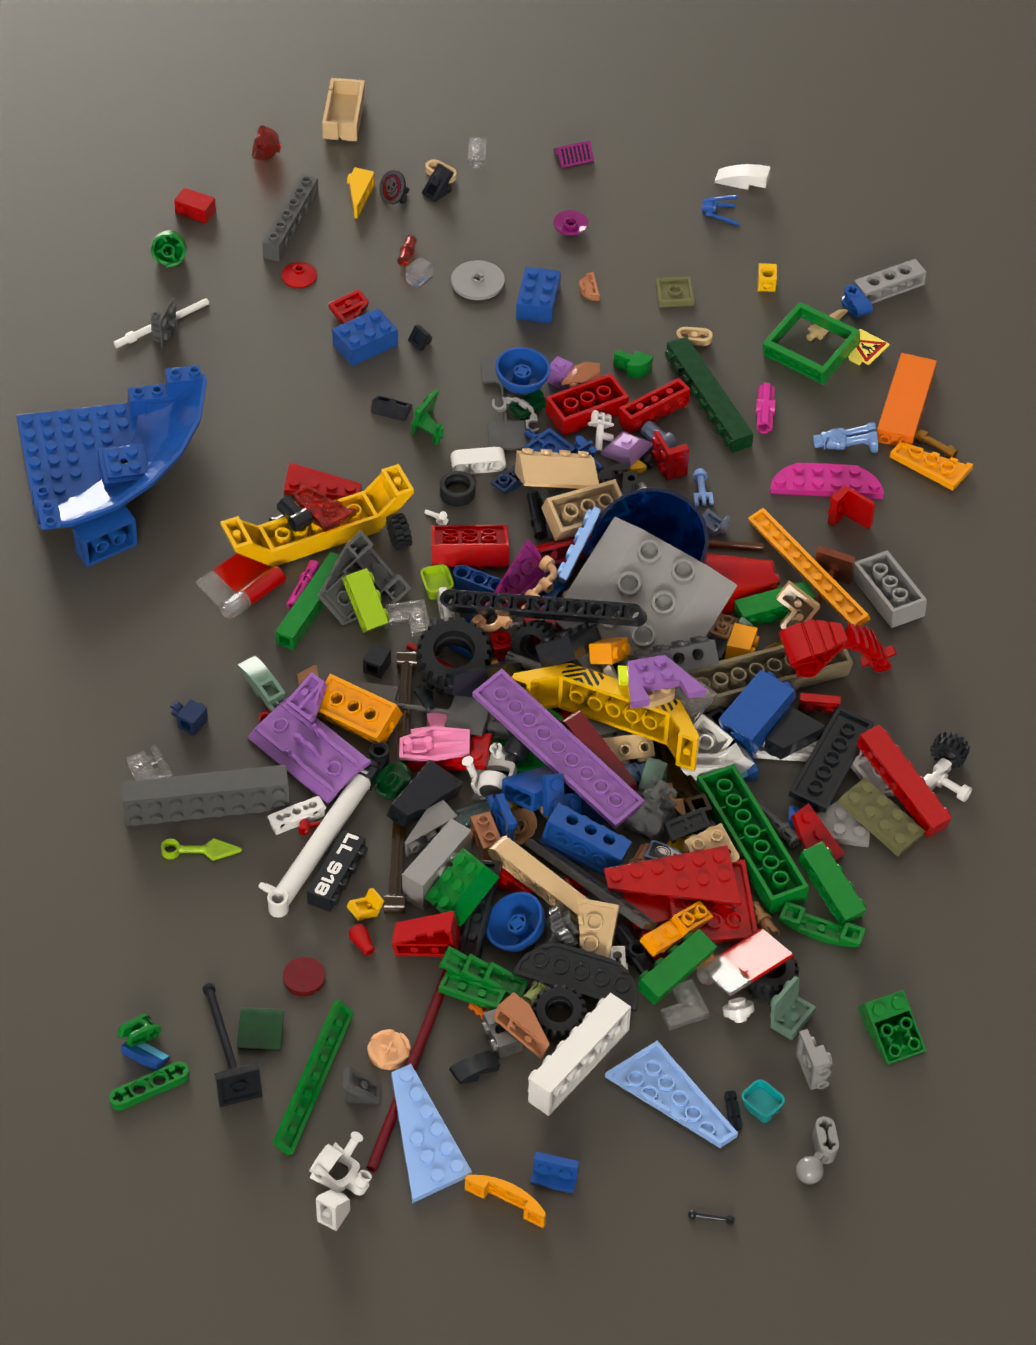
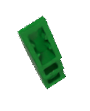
M450 946L446 948L438 965L449 972L505 990L506 997L516 993L522 998L528 981L492 961L488 964L472 954L467 956Z

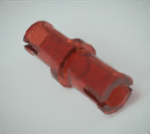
M412 235L406 237L405 243L400 248V256L397 260L399 265L407 266L409 263V259L414 253L415 243L417 242L416 237Z

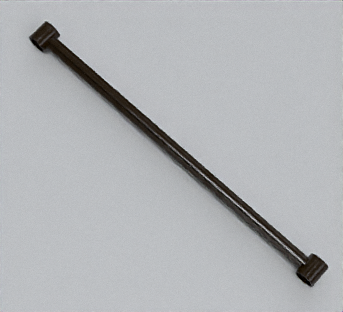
M397 651V669H401L399 703L411 705L412 671L417 669L416 651ZM399 708L403 715L398 721L396 763L400 761L408 766L407 760H400L399 744L401 737L409 735L411 709ZM393 822L389 894H384V913L405 914L406 895H401L405 827Z

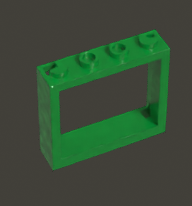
M799 302L763 342V355L824 385L850 353L860 344V331L838 319L828 316L824 312ZM800 318L846 339L823 366L778 344Z

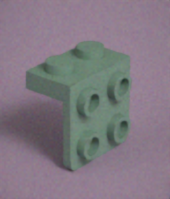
M794 976L791 981L788 980L780 994H776L770 1002V1028L790 1040L798 1034L816 1012V1006L798 996L800 978Z

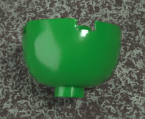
M166 230L156 235L152 241L150 251L153 259L158 264H166L165 267H174L183 261L187 246L182 235L176 231Z

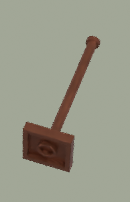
M818 546L815 561L834 580L851 585L855 557ZM818 593L815 601L820 604L821 608L824 599ZM819 610L812 617L813 620L816 619Z

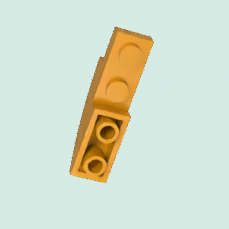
M698 901L674 915L670 921L644 935L640 942L653 957L660 952L663 954L674 945L679 944L689 932L694 933L712 919L713 915L701 901Z

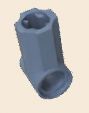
M648 421L641 428V434L650 442H652L651 439L653 438L654 431L659 430L669 449L677 446L675 436L671 432L665 433L654 422Z

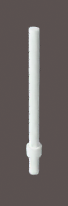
M205 298L177 311L176 318L180 319L209 305L208 299ZM151 324L135 332L131 331L125 334V337L114 341V346L118 348L127 343L131 344L137 341V338L152 332Z

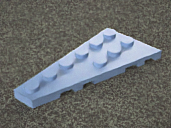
M658 1041L605 1072V1078L719 1148L738 1136V1132Z
M409 1064L391 1072V1079L412 1203L465 1179L467 1175H472V1171L413 1066Z

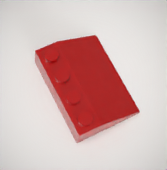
M431 525L432 566L444 564L447 567L466 565L477 569H482L486 566H493L498 569L509 566L507 525Z

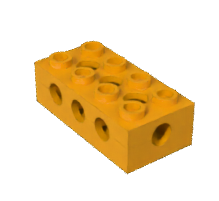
M329 674L325 681L327 688L317 717L371 743L376 741L386 743L403 715L397 704Z

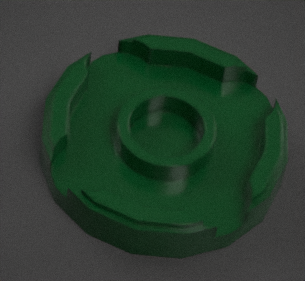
M400 761L395 764L390 763L384 767L376 779L377 787L375 786V791L377 795L385 800H392L398 797L410 782L411 771L409 767Z

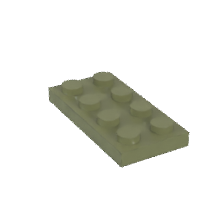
M866 777L838 800V803L896 856H900L925 833L924 829Z

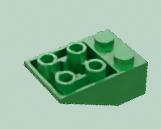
M904 990L857 1006L863 1024L886 1065L926 1051Z

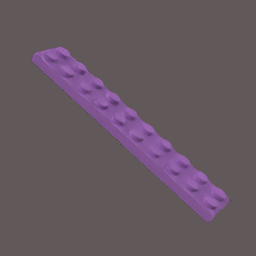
M500 669L472 692V696L554 773H563L564 782L614 829L628 819L645 801L503 669Z

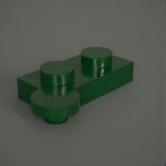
M540 390L521 398L530 403L534 413L543 408L546 409V398ZM516 402L509 405V410L519 420H523L532 414L528 409L522 408Z

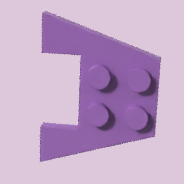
M666 655L627 661L630 709L650 705V698L646 692L680 686L688 699L706 696L707 689Z

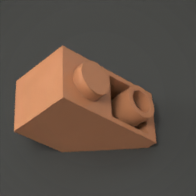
M583 362L575 365L563 379L561 386L572 388L601 377L600 363Z

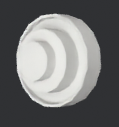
M745 998L731 999L728 1004L723 1006L724 1016L734 1020L735 1023L747 1021L750 1014L755 1011L754 1003Z

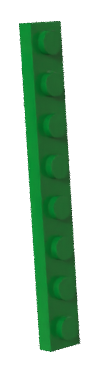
M340 999L332 1004L272 1142L287 1156L292 1155L295 1151L354 1014V1011Z

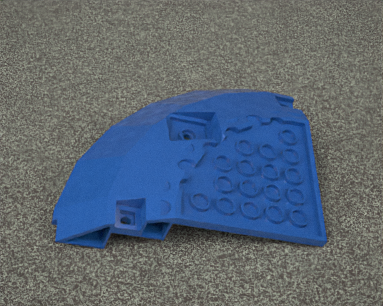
M200 366L165 369V384L128 388V403L16 415L32 505L37 516L38 527L41 530L73 527L116 511L154 486L184 454L201 422L207 379L205 374L201 375Z

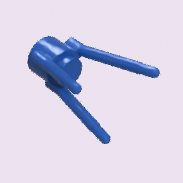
M737 195L707 197V199H703L702 212L706 213V216L714 217L736 226L740 225L738 222L713 213L717 212V207H735V204L718 203V201L737 199Z

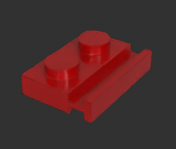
M800 693L798 709H803L804 712L809 713L823 711L824 714H834L837 707L840 706L841 696Z

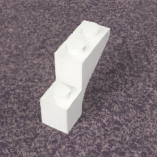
M735 742L732 746L719 753L698 754L695 771L683 767L680 768L687 776L691 775L697 782V776L732 764L742 774L755 763L747 750Z

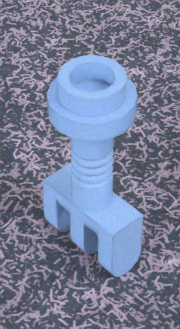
M698 468L692 475L693 480L698 484L699 493L693 494L694 506H699V500H701L702 506H706V500H709V506H714L713 493L706 492L705 480L708 478L707 472L702 468Z

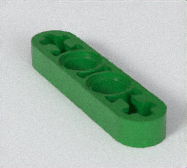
M178 1061L112 1090L109 1094L110 1106L114 1110L121 1111L185 1083L190 1075L188 1065ZM179 1070L180 1072H183V1074L179 1075L178 1073H176V1071ZM157 1078L166 1080L162 1085H155L153 1083ZM136 1087H144L146 1089L142 1094L133 1092ZM120 1097L123 1101L119 1102L116 1098Z

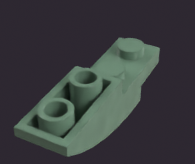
M256 656L238 664V668L257 697L260 696L270 713L287 699L285 691L276 678Z

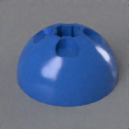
M510 348L502 352L496 360L495 368L498 380L508 391L515 394L524 395L539 390L546 383L550 374V364L546 357L531 348Z
M515 892L500 899L492 908L487 929L488 939L496 947L509 952H519L532 947L540 939L545 928V913L541 903L535 896L526 892Z

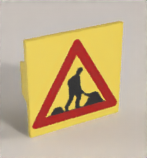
M859 329L860 344L850 353L848 358L859 366L862 362L870 365L890 344Z

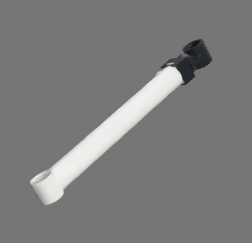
M376 741L370 745L369 754L366 758L371 761V764L348 782L277 887L263 882L259 884V888L268 893V911L273 917H283L288 913L290 903L366 792L373 789L377 783L378 774L390 763L389 746L385 742Z

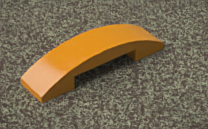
M467 1175L465 1177L466 1191L482 1199H485L487 1194L491 1193L523 1209L525 1220L541 1228L545 1227V1211L531 1195L521 1188L491 1176Z

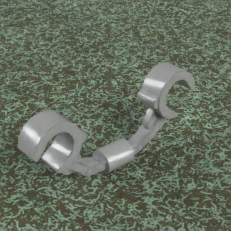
M502 397L504 404L501 407H496L495 400H492V407L497 412L506 411L507 405L512 401L518 403L522 408L528 409L532 414L530 419L525 420L526 429H530L529 425L531 423H538L533 407L524 399ZM539 428L530 429L535 434L540 431Z

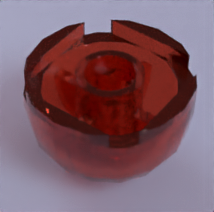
M260 125L257 133L260 135L257 136V139H254L252 158L266 161L273 158L276 152H280L282 143L279 142V136L274 129Z

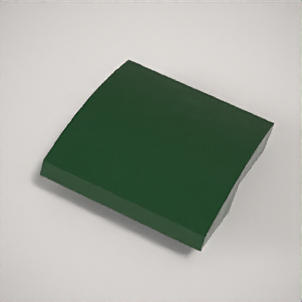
M241 1007L237 1049L281 1051L284 1009Z

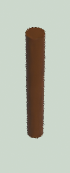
M706 539V547L759 551L764 549V543Z

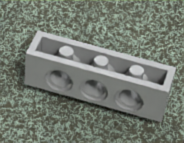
M916 259L858 278L854 280V285L860 288L871 303H875L925 285L927 272Z

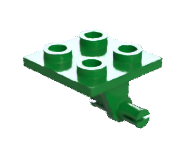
M437 388L432 394H427L422 405L419 404L414 411L415 417L411 422V434L415 435L422 428L432 434V443L434 445H438L440 439L444 436V424L442 426V423L436 424L430 417L434 411L439 393Z

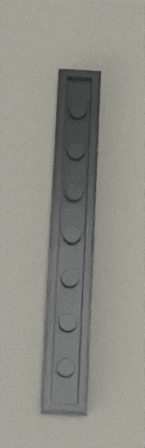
M527 839L525 843L527 847L604 902L620 905L619 913L637 926L647 930H654L656 928V921L617 893L608 891L607 886L558 851L541 843V839Z

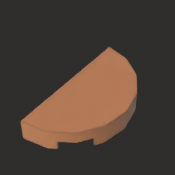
M594 272L585 274V277L579 281L581 295L592 301H600Z

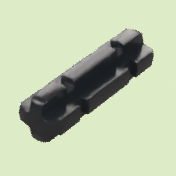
M734 1090L726 1091L724 1098L727 1104L728 1119L736 1131H741L743 1124L740 1118L737 1094Z

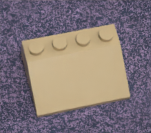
M523 448L522 451L516 452L515 474L524 486L582 489L599 484L595 461L589 452L578 451V454H573L567 450H560L559 453H554L549 449H541V452H535L530 448Z

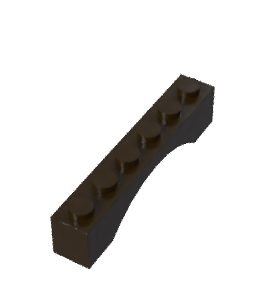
M653 741L660 760L667 763V776L673 788L678 792L677 798H683L686 814L703 807L708 820L711 821L712 807L706 794L697 786L691 775L687 776L680 766L675 765L676 759L668 746Z

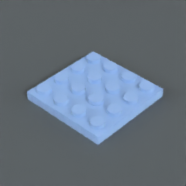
M594 506L593 510L588 509L582 524L584 528L579 527L573 542L575 545L571 544L566 553L565 560L567 562L562 561L557 571L558 582L566 585L599 519L601 509Z

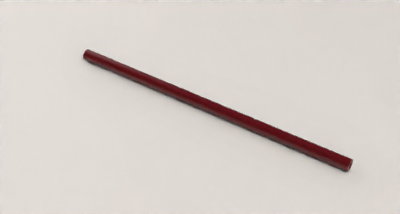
M443 969L406 1066L411 1064L415 1071L445 994L438 991V987L447 971ZM393 1097L366 1169L370 1172H377L398 1115L395 1097Z

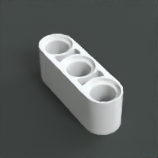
M501 447L455 450L450 455L452 470L463 471L468 474L500 472L507 466L504 450Z

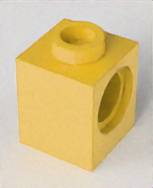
M759 263L758 291L775 292L777 264Z

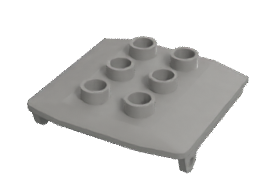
M614 517L563 598L638 604L647 614V621L642 626L597 624L601 639L606 637H628V643L631 648L629 655H631L637 649L653 650L652 646L664 644V646H671L673 641H690V638L694 636L706 637L737 588V584L706 564L645 530ZM564 606L560 607L558 612H561ZM579 608L577 610V614L580 613L583 608ZM601 609L597 610L595 615H598ZM620 610L615 612L614 617L620 613ZM636 612L633 618L637 617L639 612ZM554 620L562 629L574 628L585 623ZM626 658L616 663L620 666H627L629 659Z

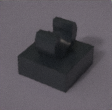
M415 325L408 341L418 350H424L426 345L431 343L433 337L420 325Z

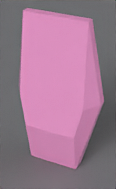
M431 726L400 738V760H431L434 762L470 756V729Z

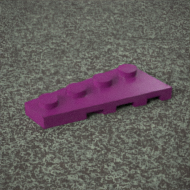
M526 540L494 593L525 595L529 589H533L549 573H545L539 568V563L543 558L531 540ZM509 602L505 603L503 608H505Z

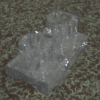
M469 138L468 163H471L472 168H482V163H485L487 138Z

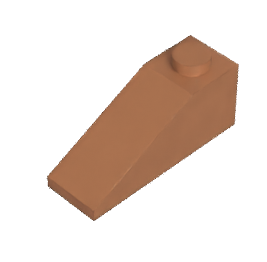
M512 993L497 1006L493 1019L542 1059L549 1047V1042L531 1006L516 993Z

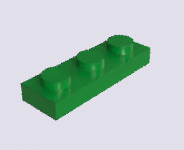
M446 971L438 987L440 993L489 1010L497 1009V1006L506 997L505 990Z

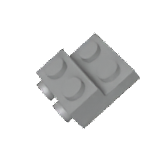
M808 1029L799 1031L796 1056L810 1090L824 1089L829 1086L830 1065L833 1064L831 1054L826 1052L824 1045L817 1046L815 1038L810 1036Z

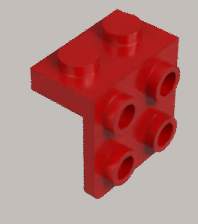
M655 430L651 439L653 445L651 455L654 458L653 461H656L660 474H663L667 481L688 475V445L684 444L669 449L659 430Z
M846 485L838 492L832 494L830 497V508L827 513L829 515L828 524L834 527L846 516L867 529L872 527L876 504L871 499L866 498Z

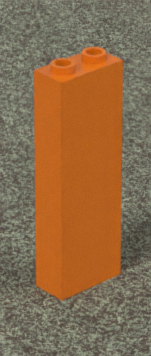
M901 353L877 428L878 442L896 446L899 442L914 444L915 435L934 378L937 360Z

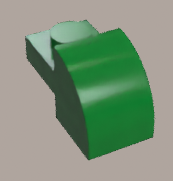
M618 349L614 353L613 367L627 371V378H642L647 376L652 370L653 356L637 350L634 355Z

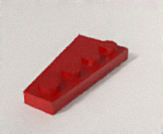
M492 733L483 734L482 737H470V756L473 757V764L476 770H487L490 757L489 748L493 742ZM464 757L434 761V763L446 771L467 770L466 766L462 764ZM409 761L408 767L411 772H420L429 761Z

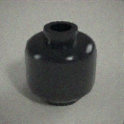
M509 735L502 752L506 755L505 760L517 764V762H525L530 750L517 737Z

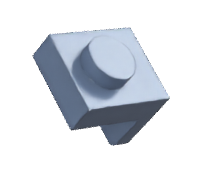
M707 508L697 522V525L715 538L719 533L723 534L729 527L728 521L731 517L727 515L722 519Z

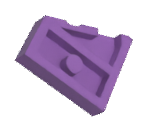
M311 672L286 700V703L313 724L327 684Z

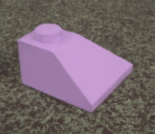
M622 431L601 451V455L620 463L630 462V466H632L653 445L648 440Z

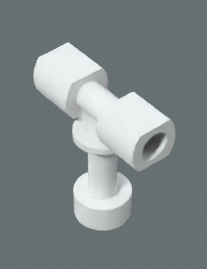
M941 758L934 766L933 773L927 774L924 777L926 785L931 791L936 786L939 788L945 786L957 793V799L965 802L969 798L972 788L966 784L961 787L947 779V773L951 770L952 763L945 758Z

